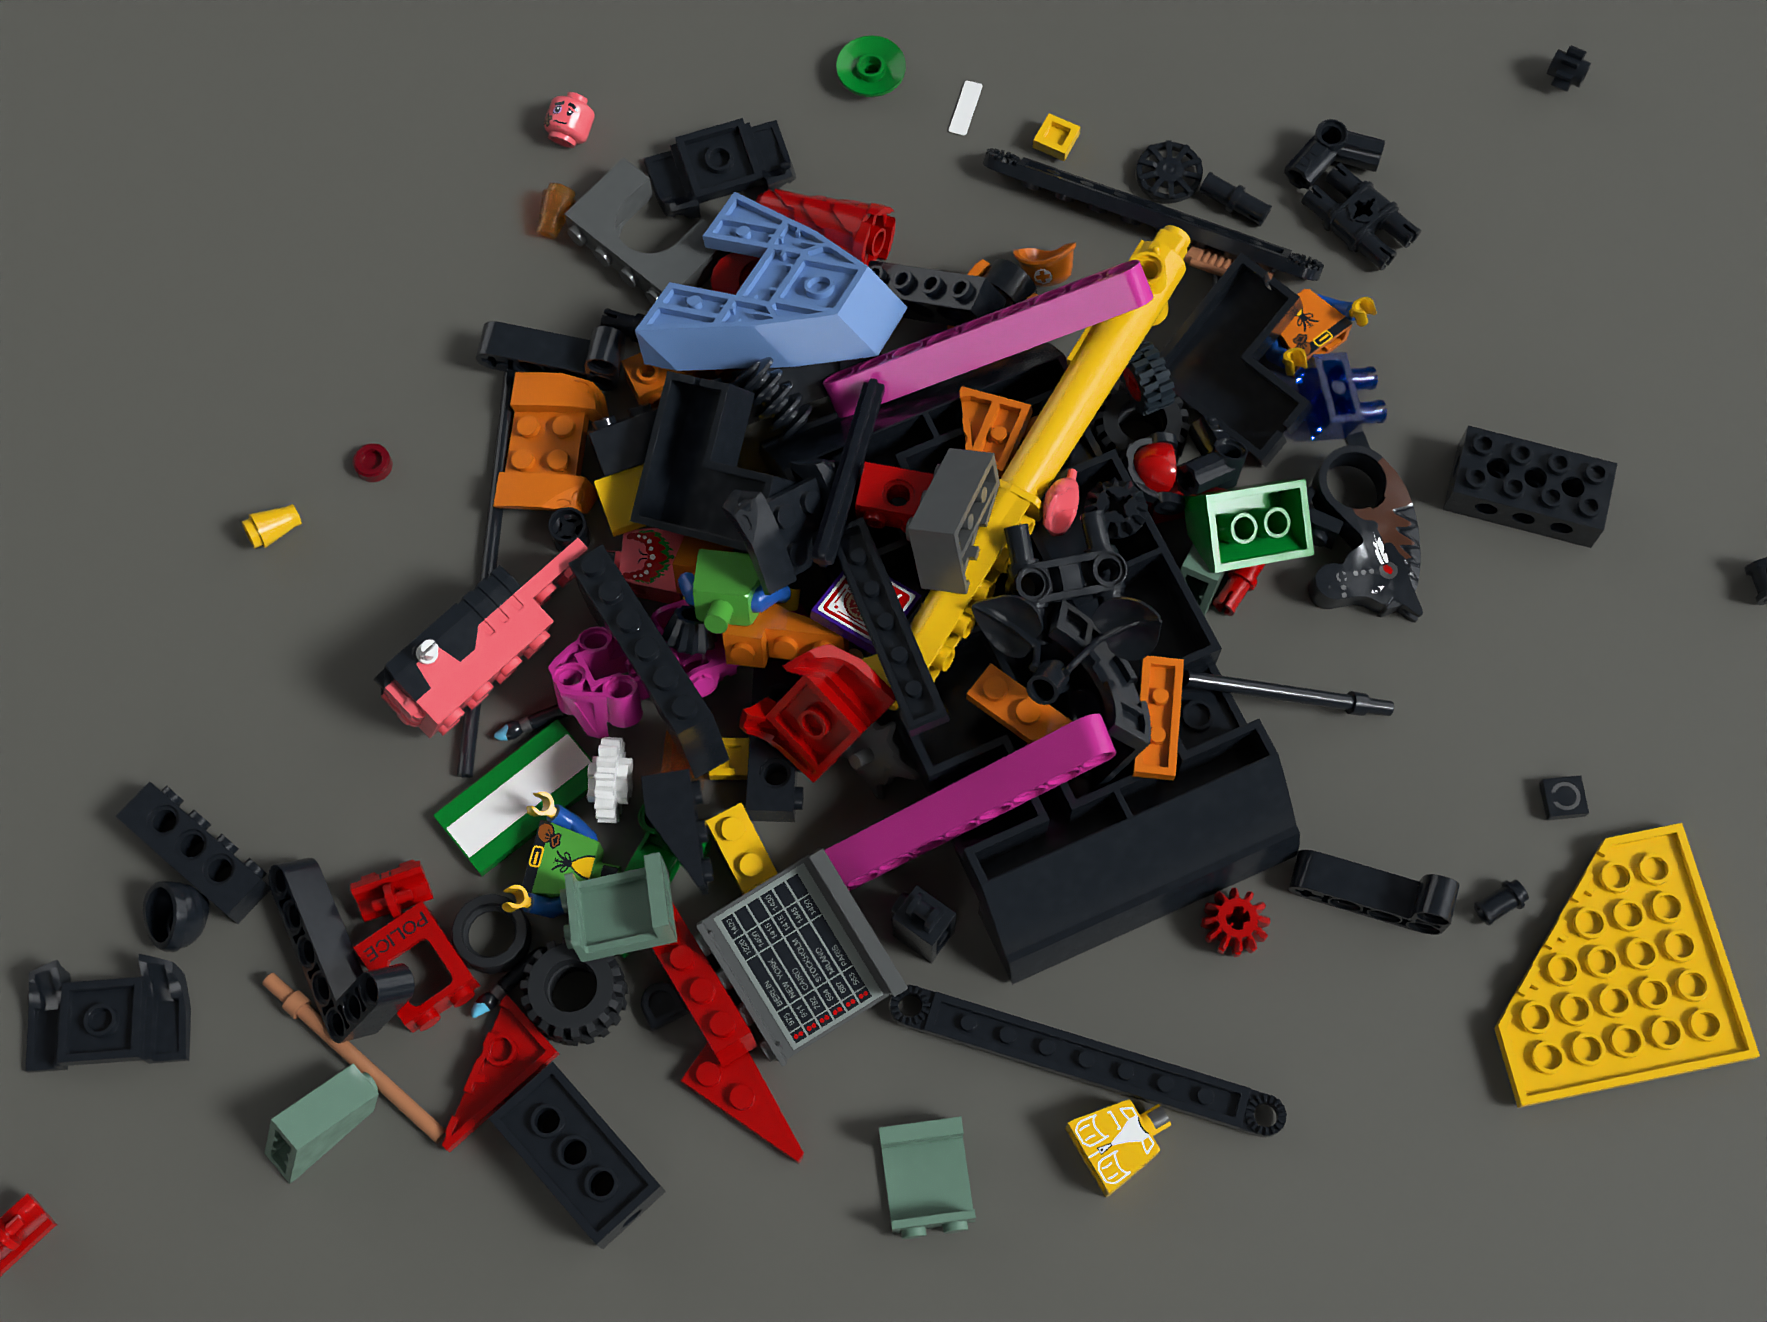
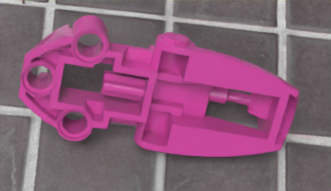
M685 599L663 606L652 614L650 618L661 635H663L664 628L675 609L681 608L682 605L689 606ZM800 602L798 610L791 611L810 618ZM596 626L584 630L579 634L578 639L567 646L548 666L560 711L567 715H574L588 736L599 739L609 737L607 722L616 727L626 728L637 724L642 719L641 700L650 698L625 654L606 628ZM723 633L716 634L717 642L715 643V649L707 650L706 654L696 653L691 656L685 653H677L674 648H670L702 698L711 694L717 688L718 682L724 680V676L737 674V666L739 665L726 664Z

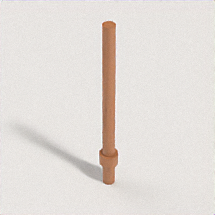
M275 973L269 974L264 979L262 985L283 1003L282 1009L293 1019L299 1018L348 1064L354 1063L361 1073H368L374 1079L378 1091L432 1141L437 1144L446 1136V1129L351 1042L335 1043L330 1038L321 1015L310 1006L311 1000L300 990L294 991Z

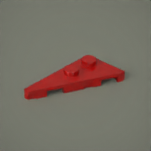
M508 995L502 999L499 1005L501 1009L491 1032L487 1033L483 1042V1051L480 1057L476 1059L463 1089L464 1095L455 1116H451L445 1130L446 1136L441 1145L448 1152L455 1149L560 1055Z
M707 1043L685 1073L681 1082L799 1164L803 1159L804 1152L750 1053L744 1054L722 1068Z

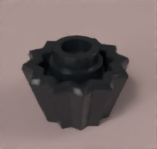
M682 605L681 608L675 609L662 635L670 648H674L677 653H685L691 656L696 653L706 654L707 650H714L715 643L717 642L716 633L707 630L704 622L696 618L695 607L691 605Z

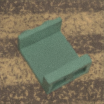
M961 1116L879 1128L892 1233L901 1232L902 1239L927 1236L926 1229L943 1227L944 1234L967 1231V1223H973L976 1220L975 1209H973Z

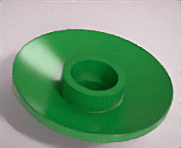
M869 35L856 38L842 48L837 58L836 70L840 82L850 92L864 97H878L893 91L902 82L906 71V61L903 52L894 42L884 37ZM874 71L876 73L868 74L867 72Z

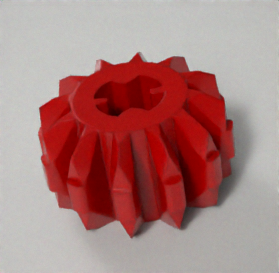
M1236 887L1231 888L1228 898L1219 891L1214 896L1215 904L1206 903L1203 910L1209 917L1203 918L1200 924L1201 927L1212 930L1205 937L1207 943L1214 942L1217 939L1221 942L1217 948L1218 953L1223 954L1226 948L1231 946L1234 957H1240L1243 947L1252 954L1257 950L1256 941L1264 942L1268 937V934L1262 928L1269 926L1270 918L1259 915L1266 905L1264 902L1252 905L1250 903L1254 896L1252 891H1248L1243 899L1239 898V891ZM1231 915L1239 917L1237 922L1243 921L1239 930L1232 928L1234 923L1230 925L1227 923Z

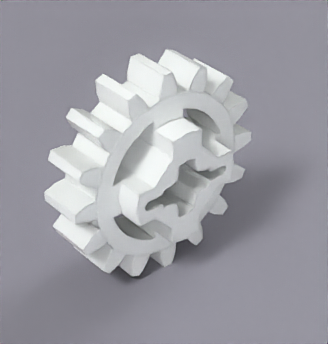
M602 738L601 745L598 747L599 756H593L592 762H589L587 798L588 802H595L596 819L600 823L619 822L620 814H622V804H628L629 797H632L633 759L626 758L623 738Z

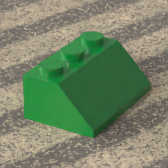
M1306 479L1278 480L1204 492L1197 495L1192 494L1188 497L1183 496L1186 506L1184 514L1187 535L1211 573L1314 555Z

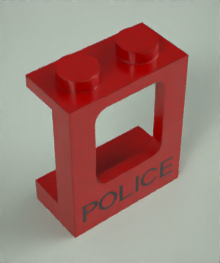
M422 901L353 947L368 971L389 966L394 959L421 941L426 940L431 943L451 973L452 982L421 1005L413 1006L408 1001L397 1012L403 1024L413 1033L418 1029L425 1031L434 1026L441 1019V1013L451 1006L456 1008L467 1003L474 997V990L481 986L439 926L432 912Z

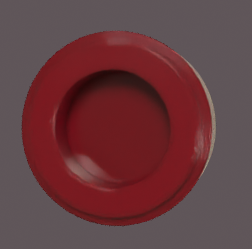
M375 443L366 444L360 447L353 457V466L359 477L364 481L379 482L385 479L392 470V459L386 448L382 445Z

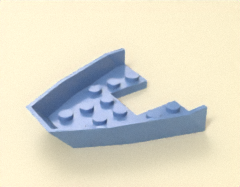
M734 192L704 233L703 240L705 248L760 258L736 295L669 282L637 326L635 332L644 364L675 371L747 369L756 361L766 357L773 359L770 368L798 367L878 356L908 307L866 264L817 231Z

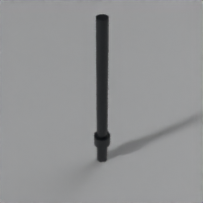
M1187 670L1183 673L1182 684L1186 687L1344 709L1347 714L1364 716L1367 713L1391 716L1394 711V703L1392 701L1369 698L1368 694L1349 691L1347 694Z

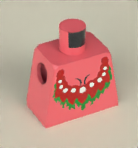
M658 528L636 529L623 534L622 551H607L636 597L667 604L683 600V594L676 592L672 564L685 535Z

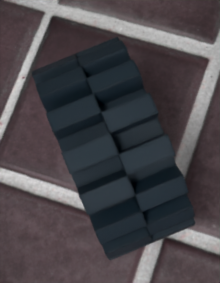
M1148 341L1140 344L1120 375V380L1125 385V393L1129 394L1131 404H1135V409L1142 416H1147L1172 405L1175 402L1174 397H1176L1175 391L1172 389L1174 388V383L1169 378L1171 373L1165 367L1166 362L1163 357L1160 358V351L1157 347L1154 348L1153 343Z

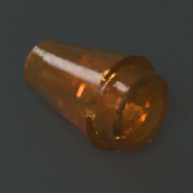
M549 183L548 188L543 190L536 230L539 235L548 239H557L558 233H560L566 222L564 213L576 203L574 200L576 193L572 189L558 183Z

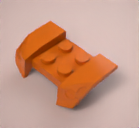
M515 372L510 406L515 411L505 472H499L493 506L503 509L549 511L572 507L579 510L582 514H587L596 502L598 494L591 482L586 477L581 476L589 420L594 422L609 416L604 394L594 382L564 373Z

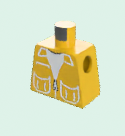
M1129 1099L1076 1118L1067 1123L1065 1130L1106 1198L1160 1152V1148L1153 1136L1170 1127L1171 1122L1159 1104L1139 1114Z

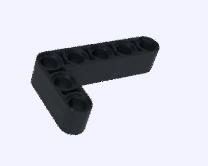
M304 858L274 864L271 866L268 875L270 890L330 1038L335 1043H343L378 1033L412 998L415 983L411 970L407 965L399 963L363 973L318 862L314 858Z

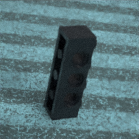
M870 260L868 265L908 307L902 318L956 327L1003 309L1007 301L986 277Z
M767 661L765 668L754 667L752 706L766 697L774 701L782 699L803 675L787 672L783 665L788 662ZM750 735L746 812L751 821L795 822L796 810H803L804 787L797 786V774L801 771L777 748L770 746L767 741ZM774 772H781L787 776L786 780L780 785H770L766 782L767 777Z
M149 782L116 817L220 910L239 924L270 891V886L262 880L267 873L250 858L245 863H242L234 856L239 848L222 833L216 839L206 830L211 824L194 809L189 815L179 807L184 800L167 785L160 791L154 784ZM176 818V824L173 829L163 833L164 824L168 820ZM204 842L201 853L190 857L192 847L197 843ZM225 867H232L230 876L224 881L217 882L219 872Z

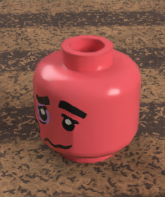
M568 92L567 96H557L552 99L544 120V127L549 133L548 138L551 141L567 148H575L576 144L586 142L595 119L594 111L587 105V98L574 92Z

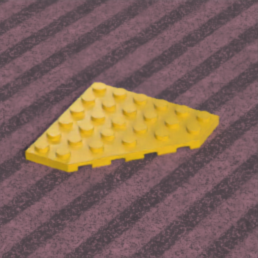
M1682 823L1609 837L1600 843L1494 1029L1518 1108L1760 1057Z

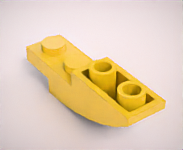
M742 803L706 820V824L742 895L778 874Z

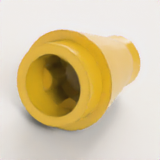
M293 504L282 508L249 514L248 519L241 521L254 549L260 546L268 547L290 530L302 524Z

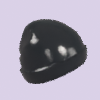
M160 881L149 888L143 901V917L148 936L155 947L165 952H177L179 949L185 948L196 941L205 928L210 910L209 901L205 895L193 886L180 882Z

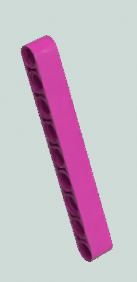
M1127 261L838 371L827 377L823 381V385L838 417H848L854 415L863 383L869 382L871 378H875L878 380V383L884 384L885 392L881 402L883 404L1135 310L1153 300L1154 296L1140 261Z
M1100 714L1084 716L824 851L848 890L851 891L1110 760L1117 752Z

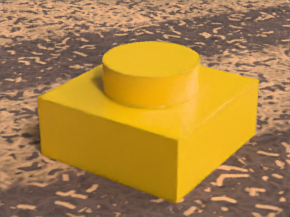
M1049 113L1033 139V148L1065 161L1080 135L1081 127Z
M722 738L730 760L709 771L710 780H747L749 738Z

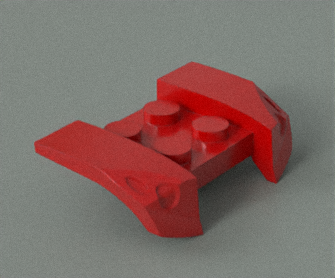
M831 644L809 650L783 665L787 672L803 676L778 703L766 697L755 705L743 709L739 727L746 734L759 737L777 748L813 783L896 701L892 689L862 659Z

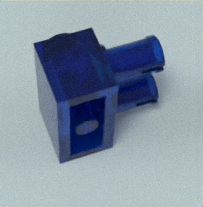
M1346 352L1313 354L1307 360L1308 368L1300 367L1294 375L1299 393L1311 402L1314 409L1306 418L1312 441L1344 439L1360 424H1381L1385 422L1387 408L1377 409L1378 407H1384L1386 405L1385 402L1381 399L1360 402L1357 390H1373L1376 388L1378 375L1368 376V374L1376 372L1373 366L1351 368Z

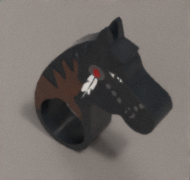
M1348 445L1338 448L1326 457L1313 477L1311 487L1315 488L1316 492L1312 503L1316 510L1344 521L1339 535L1348 543L1353 551L1347 555L1341 564H1326L1318 570L1308 584L1309 597L1315 605L1323 609L1358 605L1366 607L1373 612H1378L1380 618L1398 612L1409 621L1416 622L1418 617L1423 615V609L1415 593L1420 575L1421 549L1418 522L1407 488L1395 469L1376 451L1359 445ZM1339 466H1351L1365 472L1373 481L1377 492L1374 509L1371 507L1354 509L1338 502L1328 488L1327 472Z

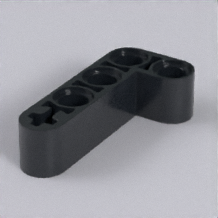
M490 321L486 322L483 326L476 360L487 368L510 373H564L594 382L601 391H613L618 386L622 368L621 361L624 359L625 335L615 328L598 326L593 329L591 339L588 340Z
M1313 850L1298 851L1289 891L1309 900L1430 935H1439L1451 925L1460 884L1451 878L1435 874H1426L1420 881H1416Z

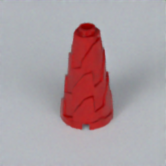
M781 189L767 190L764 194H759L755 201L817 231L867 266L870 260L876 261L877 258L886 260L889 255L896 224V218L887 215L894 212L891 207L872 202L868 204L856 200H838L820 195L807 196Z

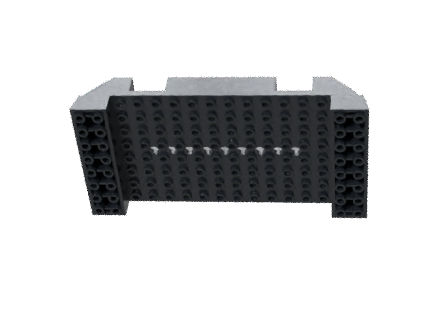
M1046 342L881 404L857 486H860L865 462L934 474L937 464L942 463L949 448L965 450L966 441L959 392L961 386L1031 404L1033 411L1031 418L1039 415L1068 368L1064 353ZM835 411L804 424L782 443L778 442L781 434L760 442L759 454L769 475L798 483L803 479L791 469L789 462L817 458L840 462L854 415L840 418ZM1089 426L1051 483L1052 485L1058 479L1066 478L1069 469L1077 471L1076 481L1079 486V503L1076 516L1068 531L1056 537L1051 536L1043 526V517L1040 521H1035L1030 538L1034 558L1039 559V562L1084 554L1083 551L1087 550L1080 515L1084 514L1087 493L1098 482L1110 481L1113 477L1124 482L1131 480L1116 450L1113 449L1103 454ZM1022 437V440H1021V442H1020V444H1019V447H1020V445L1022 444V442H1023V440H1024L1023 437ZM1044 494V496H1043L1042 499H1041L1042 505H1043V501H1044V498H1045V494ZM900 497L889 501L894 506H903L908 502ZM1108 497L1110 502L1109 509L1105 513L1117 511L1119 515L1122 514L1124 517L1123 505L1127 501L1116 503ZM1147 510L1146 520L1136 533L1126 538H1109L1110 544L1118 548L1119 554L1125 559L1127 564V576L1124 580L1126 588H1124L1125 592L1121 593V597H1131L1143 601L1160 615L1162 625L1159 640L1154 650L1148 656L1184 659L1183 673L1187 670L1221 675L1216 663L1222 648ZM889 526L873 528L876 535L873 541L888 576L922 595L920 604L907 619L910 625L930 589L921 588L911 542L907 540L906 533L900 528ZM837 557L832 565H827L826 568L820 567L829 587L842 572ZM1100 562L1097 567L1099 577L1108 582L1110 570L1106 564ZM1002 572L995 583V592L999 588L1005 587L1008 579L1007 573ZM1023 576L1021 588L1025 594L1033 596L1035 592L1034 582L1029 577ZM1092 596L1066 600V602L1076 607L1092 620V615L1098 607L1097 598L1093 599ZM1055 602V603H1050V604H1048L1049 607L1045 608L1046 616H1047L1060 602ZM976 620L969 636L965 639L961 638L955 647V656L950 667L945 672L941 671L934 681L950 721L911 737L900 708L898 707L895 711L888 709L893 721L897 722L896 728L929 796L1029 745L966 699L967 692L990 663L1025 688L1027 682L1034 674L1013 657L999 651L983 633ZM858 646L859 650L863 654V658L873 656L871 653L867 652L866 650ZM1142 659L1128 660L1137 676L1133 683L1139 695ZM1182 684L1177 764L1174 781L1134 777L1133 759L1103 788L1096 791L1091 790V773L1084 772L950 840L978 897V914L1012 985L1298 855L1300 831L1296 825L1279 754L1261 720L1256 719L1247 723L1231 693L1186 687Z

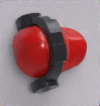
M1155 432L1147 438L1139 439L1133 444H1129L1122 451L1120 459L1135 487L1139 491L1143 490L1148 507L1153 504L1155 512L1164 515H1175L1181 513L1186 506L1182 495L1169 492L1176 479L1177 466L1174 451L1178 448V441L1176 435L1168 432Z

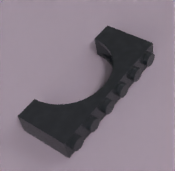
M603 544L568 563L589 612L599 627H604L610 632L625 654L661 716L677 751L694 778L697 779L730 760L712 712Z

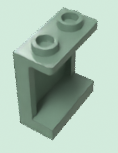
M660 852L644 855V868L584 881H578L573 872L564 874L566 888L560 889V899L564 912L568 913L569 924L564 925V937L567 948L574 949L581 962L678 942L669 872Z

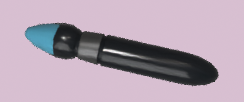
M558 704L518 721H511L494 733V738L500 741L514 740L522 733L532 731L533 729L550 724L556 719L560 720L570 715L562 713Z
M540 946L531 951L503 976L489 992L479 996L471 1009V1016L476 1018L495 1008L498 1001L503 999L507 993H510L521 983V980L527 977L523 971L527 963L533 965L536 961L532 955L538 949L543 954L547 951V947Z

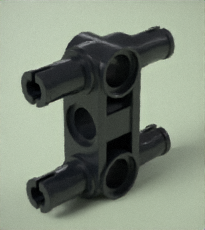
M1104 510L1087 512L1080 515L1087 550L1083 551L1084 554L1039 562V559L1034 558L1028 524L1015 525L1004 529L1011 564L1007 565L1008 569H1006L1008 579L1005 584L1006 595H1017L1029 600L1038 609L1044 624L1043 631L1035 639L1040 642L1041 646L1052 644V639L1048 637L1049 626L1045 608L1049 607L1048 604L1060 602L1062 599L1066 601L1092 596L1093 599L1097 598L1099 606L1110 598L1121 597V593L1125 592L1124 580L1127 576V564L1125 559L1119 554L1118 548L1110 544ZM1100 562L1106 564L1110 570L1108 582L1099 577L1097 567ZM1023 576L1029 577L1034 582L1035 592L1033 596L1023 592L1021 588Z

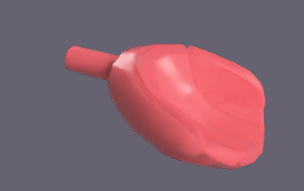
M1069 469L1067 477L1055 481L1045 494L1042 506L1043 526L1051 536L1056 537L1065 534L1076 516L1079 503V486L1076 481L1077 471L1075 469Z

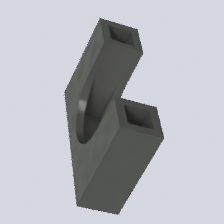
M623 157L564 213L569 237L577 245L583 246L585 244L590 248L595 258L606 267L611 265L615 268L627 285L632 288L637 286L644 291L645 296L652 304L655 303L669 282L700 288L711 278L713 268L719 260L730 254V252L705 248L703 235L710 226L705 220L701 219L675 245L657 253L635 251L620 240V234L624 225L653 197L650 178Z

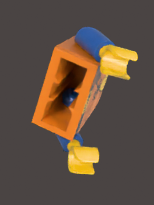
M1310 289L1302 290L1297 294L1301 298L1302 309L1265 353L1266 359L1284 368L1287 376L1296 378L1347 340L1353 324L1351 321L1356 320L1357 325L1360 327L1368 324L1367 314H1377L1374 302L1370 297H1361L1354 302H1347L1315 294Z

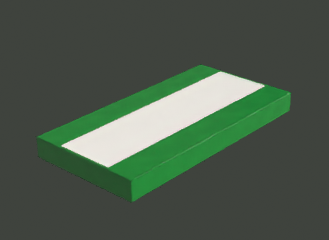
M556 719L433 816L483 877L535 836L540 820L547 821L546 815L535 817L527 813V806H534L539 811L543 808L542 800L539 797H535L533 793L547 792L552 796L554 805L559 804L567 810L587 795L589 762H592V759L561 722Z

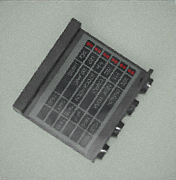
M820 847L735 899L696 925L699 933L694 935L701 950L706 957L713 953L721 966L715 971L727 991L735 989L742 1003L737 1005V1008L749 1027L754 1023L757 1025L763 1035V1038L758 1040L763 1052L770 1062L777 1058L782 1067L787 1064L788 1058L891 994L896 997L908 989L823 847Z

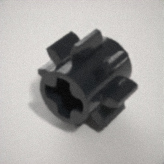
M1572 45L1569 46L1567 52L1558 49L1547 70V75L1555 77L1551 85L1566 92L1571 85L1580 88L1591 66V62L1584 60L1587 52Z

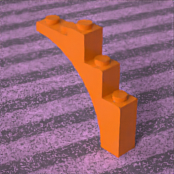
M684 536L672 564L676 592L682 594L678 586V578L682 573L691 572L695 575L699 549L734 552L735 548ZM776 603L765 611L760 612L753 624L749 626L729 624L727 630L722 634L726 664L765 668L769 657L793 660L809 650L826 644H831L849 653V642L847 639L811 618L791 612Z

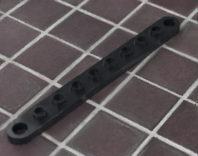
M990 148L987 149L985 154L984 166L1021 180V185L1032 190H1041V188L1054 192V196L1060 200L1074 202V199L1088 203L1087 208L1103 214H1106L1108 211L1121 215L1120 219L1126 223L1141 225L1142 222L1154 226L1156 233L1167 225L1179 227L1188 234L1192 246L1207 249L1208 246L1222 250L1221 254L1232 260H1235L1242 252L1267 272L1275 273L1276 270H1280L1311 281H1318L1322 274L1324 264L1317 259H1312L1310 256L1306 259L1304 254H1291L1292 250L1046 164L1025 157L1020 159L1019 156L1011 154V152L1004 154L1005 150L1000 152L999 149Z
M907 985V990L896 997L892 996L890 1001L891 1015L903 1027L1155 1105L1159 1104L1161 1107L1232 1129L1267 1138L1276 1135L1286 1123L1287 1113L1280 1099L1273 1095L1252 1090L1249 1087L940 992L927 990L917 985ZM915 996L921 1001L922 1009L917 1016L907 1017L900 1012L898 1005L904 997ZM1265 1104L1273 1108L1276 1113V1122L1273 1126L1263 1127L1258 1125V1122L1256 1123L1254 1118L1256 1106Z

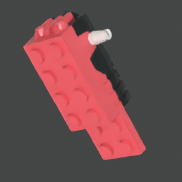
M579 538L575 539L522 587L499 565L490 573L487 579L484 578L476 585L473 591L470 590L464 595L459 604L455 603L385 664L384 669L373 679L381 687V698L397 713L398 718L405 725L418 726L429 738L438 731L443 736L447 734L465 714L462 709L466 706L471 710L476 708L494 688L491 683L496 680L501 685L523 662L520 659L523 655L529 660L545 645L544 643L551 637L547 631L554 620L541 607L551 599V595L557 590V584L564 588L575 578L568 563L584 555L588 547Z

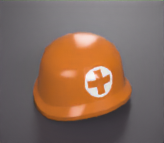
M1076 242L1065 244L1052 251L1036 248L1013 250V255L1019 261L1021 269L1032 278L1036 286H1054L1066 281L1071 276Z

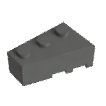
M949 448L942 463L937 464L934 478L928 490L923 491L920 505L914 517H910L906 525V538L911 542L922 589L967 594L970 585L965 575L969 560L977 561L980 552L979 546L973 545L979 526L987 527L1000 485L994 453Z

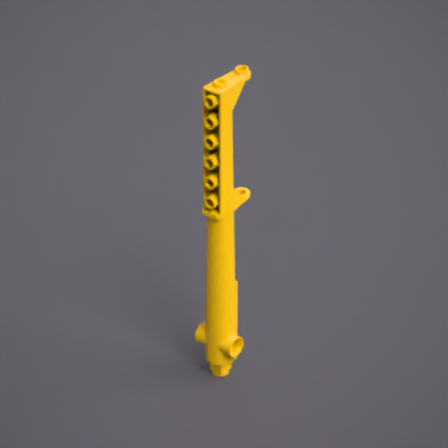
M1167 225L1158 231L1153 241L1141 240L1128 260L1140 261L1153 293V300L1140 308L1086 327L1067 357L1068 368L1004 474L999 479L1000 485L987 527L979 526L973 546H979L980 552L977 561L969 560L965 572L966 580L970 582L967 594L930 590L910 623L911 630L933 681L936 680L941 671L945 672L952 664L955 656L954 649L960 639L967 638L971 633L976 620L971 609L972 605L977 601L992 598L997 579L1002 572L1007 573V565L1011 564L1004 529L1015 525L1028 524L1030 535L1032 534L1035 521H1040L1043 517L1041 499L1151 327L1160 324L1168 314V300L1186 271L1183 259L1191 242L1188 234L1179 227ZM878 655L863 658L862 660L890 687ZM895 701L888 709L894 711L897 710V708L899 707L897 701Z

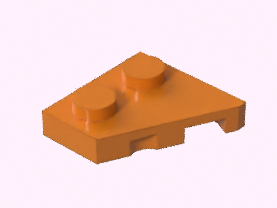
M961 386L959 392L966 441L965 450L994 453L998 475L1002 477L1017 452L1033 413L1031 404Z

